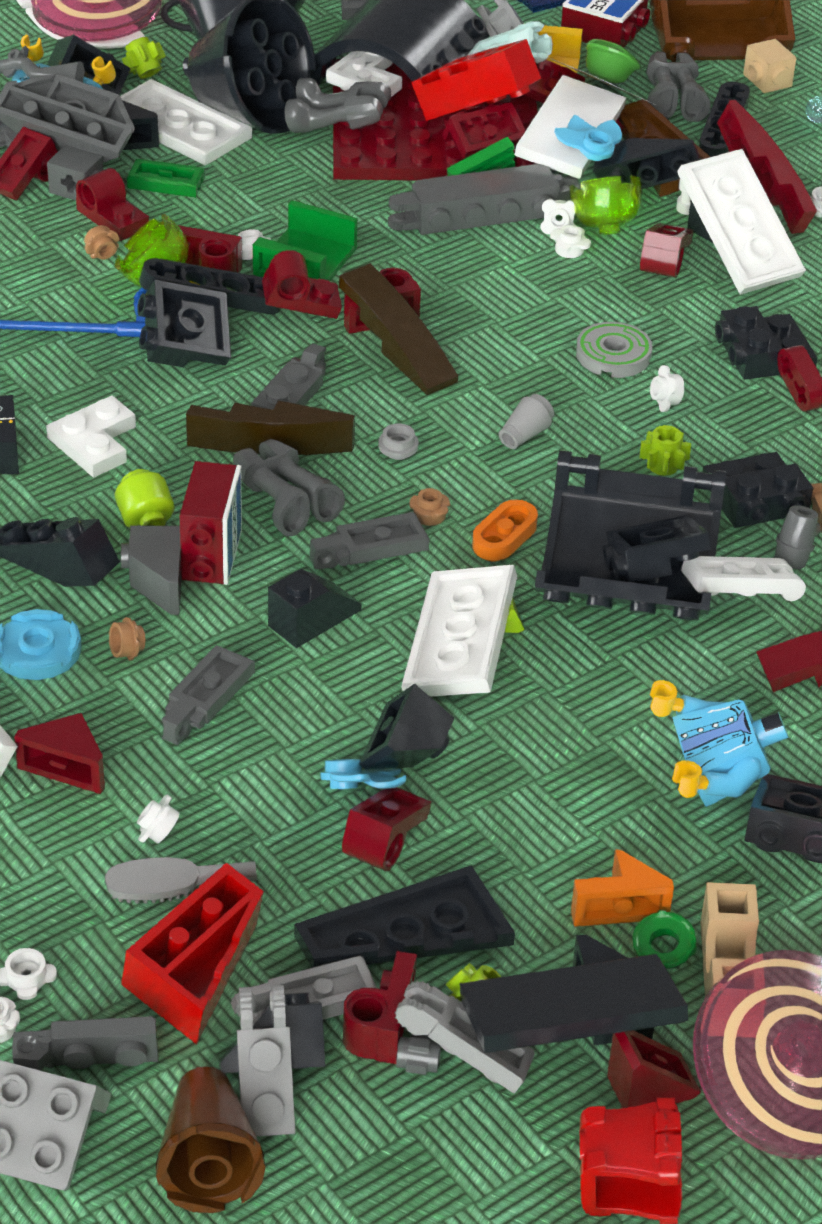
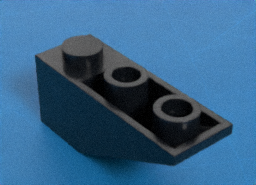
M631 138L614 145V152L610 158L595 161L593 172L605 198L608 199L678 180L680 177L677 171L681 165L702 159L693 140Z
M72 517L64 521L41 519L32 523H21L20 520H15L0 528V557L65 587L95 586L120 563L99 519L80 520L78 517Z

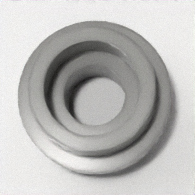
M399 423L387 426L378 441L379 450L384 455L395 460H402L414 455L418 450L419 444L413 428Z

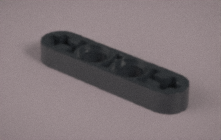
M726 82L719 88L699 142V147L710 157L729 152L717 122L730 100H736L747 110L750 88L743 83Z
M152 258L144 262L139 278V283L145 290L149 289L154 280L225 292L227 295V307L265 314H275L281 310L279 307L266 305L262 284L263 277ZM189 281L196 282V283H198V284H200V285L193 284V283H191V282H189Z

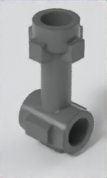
M412 1034L410 1038L400 1036L396 1067L405 1068L408 1073L426 1075L428 1072L437 1073L441 1046L432 1041L428 1035L415 1036Z

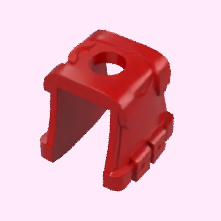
M657 1097L656 1102L628 1108L606 1109V1106H591L583 1110L580 1115L579 1134L580 1160H582L580 1166L581 1203L585 1213L598 1217L609 1216L611 1213L636 1215L659 1220L660 1224H678V1218L682 1209L681 1117L675 1104V1098Z

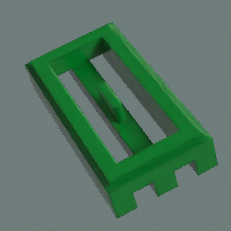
M505 137L448 167L447 176L515 167V161L513 160L515 158L513 152L514 144L508 137Z
M136 159L127 176V188L196 198L198 190L201 188V182H204L205 168Z

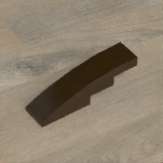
M371 263L339 275V288L361 308L360 320L382 340L381 353L426 395L458 382V374L417 313Z
M277 401L273 410L234 403L230 412L191 405L186 413L187 446L234 453L251 448L257 454H260V444L273 439L298 451V455L352 452L355 440V415Z

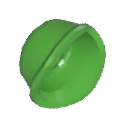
M592 39L587 43L586 68L591 75L610 84H619L626 81L634 71L641 68V65L633 55L621 45L602 39Z

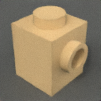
M776 39L747 45L743 75L763 93L792 87L796 56Z

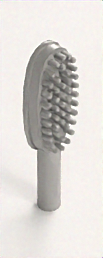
M171 857L131 860L111 867L105 875V884L112 898H118L119 902H123V899L127 903L135 900V903L138 904L140 900H143V903L146 904L148 900H151L152 903H155L157 899H160V902H164V898H168L171 901L172 897L175 896L176 899H180V895L183 894L187 897L189 892L192 893L197 885L203 884L224 864L196 866L187 859ZM255 861L228 863L250 881L257 880Z

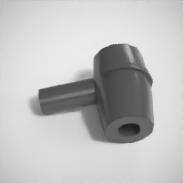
M795 505L790 507L781 531L776 538L777 546L774 558L784 559L792 569L805 568L810 553L815 547L813 545L814 538L821 532V526L817 522L819 514L816 511L804 506Z

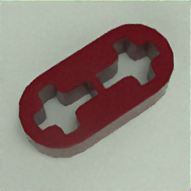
M802 345L780 349L777 357L778 369L799 409L805 412L822 408V377L807 350Z

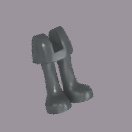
M657 51L653 53L646 68L648 79L655 86L648 95V103L665 118L669 119L677 108L678 89H680L682 116L689 122H700L706 118L711 105L706 91L695 81L699 76L698 64L686 52L677 53L676 62H667L665 52Z
M300 78L296 85L297 98L289 99L286 102L285 120L290 131L295 134L312 132L338 122H348L352 130L369 126L380 120L383 108L387 106L391 98V89L382 82L365 81L354 83L349 90L326 94L322 93L315 79Z
M269 439L260 444V456L251 448L240 450L234 454L233 464L241 465L242 482L252 491H264L275 500L272 520L274 526L283 535L289 537L300 533L308 523L310 511L317 520L323 523L332 521L342 511L345 504L343 491L329 479L319 477L298 466V451L277 440Z

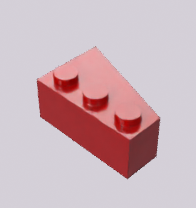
M523 39L456 58L411 83L424 117L428 121L462 109L469 110L486 101L487 104L498 102L506 98L507 94H510L511 98L519 97L530 92L529 85L540 80L541 76L528 41Z
M225 863L126 950L121 985L197 1045L257 926L264 891L228 863Z

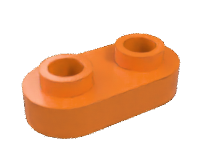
M509 500L500 504L475 527L472 541L474 553L490 562L500 561L511 556L535 533L538 519L537 509L531 503L523 500Z

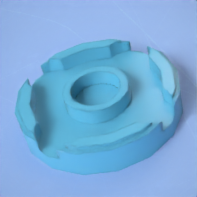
M41 609L22 611L11 616V622L4 626L2 623L0 624V668L7 674L19 679L28 680L53 678L68 671L78 661L81 652V637L78 626L72 620L71 624L64 620L63 615L58 612Z

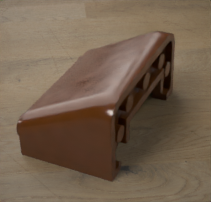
M651 0L650 2L651 19L661 50L666 53V58L672 62H676L677 53L685 52L693 60H745L747 45L776 39L791 52L795 43L790 0Z

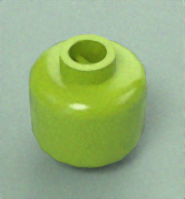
M137 469L126 474L121 479L114 494L124 524L129 528L130 526H165L175 510L174 502L164 477L146 469Z

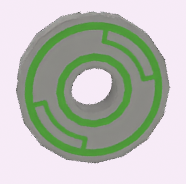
M602 322L593 324L583 329L577 337L576 358L583 367L597 375H601L602 371L612 372L611 377L615 378L634 376L647 368L652 357V341L648 335L639 328L626 323Z

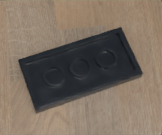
M657 954L460 983L461 1002L484 1053L688 1021V1005Z

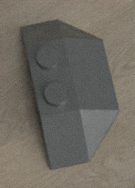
M59 74L33 77L21 82H17V80L6 82L0 93V121L16 134L19 133L22 127H26L51 137L58 152L67 145L103 156L104 163L120 157L135 130L119 94Z

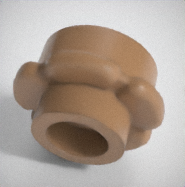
M96 226L89 230L84 238L85 251L92 259H109L119 248L117 243L119 236L107 226Z
M426 488L421 490L418 496H412L409 506L413 509L421 524L433 526L445 520L450 501L439 490Z
M129 617L124 618L122 622L112 623L110 627L109 645L113 656L116 658L128 657L129 661H132L134 657L138 656L139 652L144 650V629Z

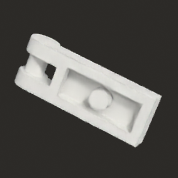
M699 556L698 558L684 561L681 569L697 592L701 594L703 592L711 593V596L718 593H738L743 596H755L757 593L781 594L787 601H796L803 596L806 590L803 580L793 573L792 567L781 558Z

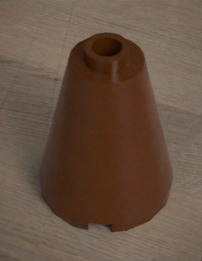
M198 1067L188 1071L179 1081L156 1160V1178L159 1186L161 1184L167 1192V1198L178 1207L199 1213L225 1211L226 1203L241 1197L242 1204L250 1199L261 1186L265 1172L264 1153L227 1075L214 1067Z

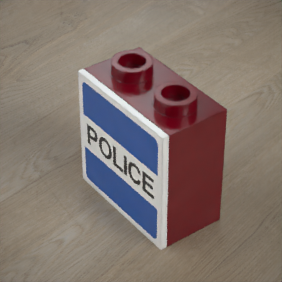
M566 0L563 3L561 27L583 29L582 42L588 43L592 39H602L625 47L634 40L636 34L642 28H645L649 22L650 9L647 8L648 0Z
M195 461L180 511L182 580L228 585L242 532L241 465Z

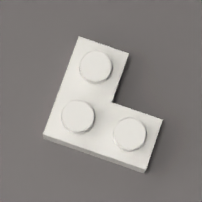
M352 51L326 70V82L338 86L344 91L349 90L356 82L365 81L387 84L391 89V97L402 89V77L385 71V69L392 65V62L374 53Z
M111 395L46 425L47 438L94 478L127 462L126 449L113 438L135 428L136 417L131 410Z

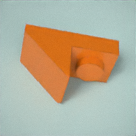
M615 849L612 877L574 880L571 906L574 927L640 922L643 918L657 913L659 910L670 912L674 891L673 881L624 851Z

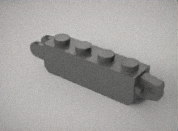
M542 164L416 180L412 184L411 192L396 193V195L390 196L389 208L401 212L389 215L388 227L397 231L418 229L420 234L424 235L544 218L545 212L542 210L544 201L547 199H553L554 201L564 200L566 202L569 200H581L582 186L577 178L553 174L548 166Z

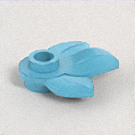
M573 115L567 128H555L554 130L559 141L569 147L579 149L588 159L593 161L610 158L614 152V145L622 139L621 129L615 120L603 122L596 128L579 116Z
M361 759L325 760V772H320L321 780H330V789L358 788V782H364L373 788L388 789L399 787L406 782V775L400 778L394 777L401 773V769L362 770V766L359 765Z

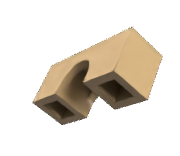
M707 882L700 921L707 1036L724 1037L727 1022L734 1009L749 995L765 989L763 967L744 972L728 981L732 975L741 969L762 961L755 960L756 937L759 925L757 891L754 884ZM766 999L755 1004L744 1015L738 1027L736 1038L756 1039Z

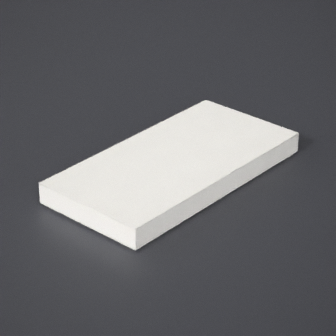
M562 75L517 143L514 155L580 179L592 160L588 159L579 149L569 147L559 141L554 132L555 128H567L573 115L579 116L596 128L603 122L609 120L616 121L625 106L627 97Z
M152 79L120 96L123 101L157 113L160 144L205 166L252 138V127Z
M743 149L680 166L677 173L740 295L796 279L804 274L806 269Z
M514 565L432 572L403 678L402 691L416 684L430 697L491 692L509 615V605L512 601L517 580Z

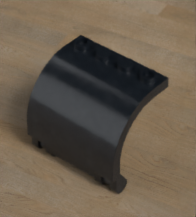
M367 0L315 53L316 70L311 71V78L315 79L318 85H320L324 77H326V70L335 64L338 55L352 51H364L390 60L401 68L411 81H414L456 58L467 56L478 41L487 39L490 35L486 30L484 21L475 14L464 0Z
M559 450L545 555L541 571L537 570L535 581L536 592L544 593L543 600L569 603L570 596L586 598L587 606L603 609H612L613 602L630 604V612L655 615L656 608L674 610V618L694 621L699 620L700 614L708 615L711 593L703 592L701 594L695 590L681 571L684 561H675L674 558H670L672 575L660 577V582L654 585L631 583L626 579L617 581L614 571H608L605 566L602 548L608 545L607 531L689 515L708 531L710 535L711 550L701 551L699 556L715 557L727 471L714 470V474L697 472V467L685 466L683 479L600 469L601 455L589 454L588 458L572 456V451ZM570 472L586 474L584 487L568 485ZM694 489L711 490L710 503L694 502Z

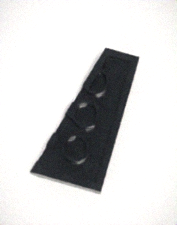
M472 865L294 924V937L312 968L357 956L363 957L366 965L395 961L397 951L417 954V958L513 946L515 931Z

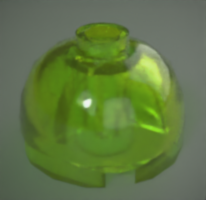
M621 176L591 179L580 182V190L573 184L570 185V200L574 203V215L584 226L599 229V235L620 233V226L630 223L637 216L641 206L642 191L640 178L630 176L631 183H621Z
M166 214L161 215L163 221L160 223L153 218L143 225L124 245L129 251L124 260L119 255L115 260L114 267L138 287L143 288L139 283V278L146 260L159 258L186 263L189 245L186 235Z

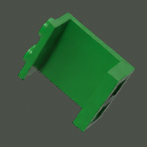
M291 200L288 203V229L277 242L258 237L252 244L253 275L264 277L275 255L282 251L294 250L305 257L309 278L325 279L330 282L357 249L358 218Z

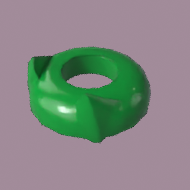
M659 910L657 913L643 918L635 927L632 936L634 951L638 957L657 954L666 969L684 964L697 951L695 929L691 923L679 914ZM667 935L675 938L679 944L676 949L669 953H659L651 947L653 940L659 936Z

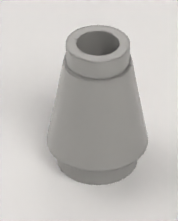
M538 394L523 397L503 428L499 431L501 442L510 449H516L519 445L549 428L554 417L552 405L547 399Z

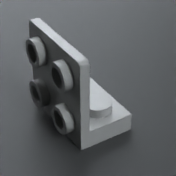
M0 1060V1173L55 1189L68 1190L92 1110L106 1114L112 1093L96 1085Z

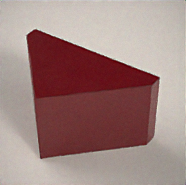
M82 713L20 729L15 734V744L18 746L16 749L17 769L101 794L105 789L103 755Z
M634 1030L613 1033L607 1077L622 1108L656 1102L657 1097H674L676 1104L694 1099L701 1093L680 1052Z

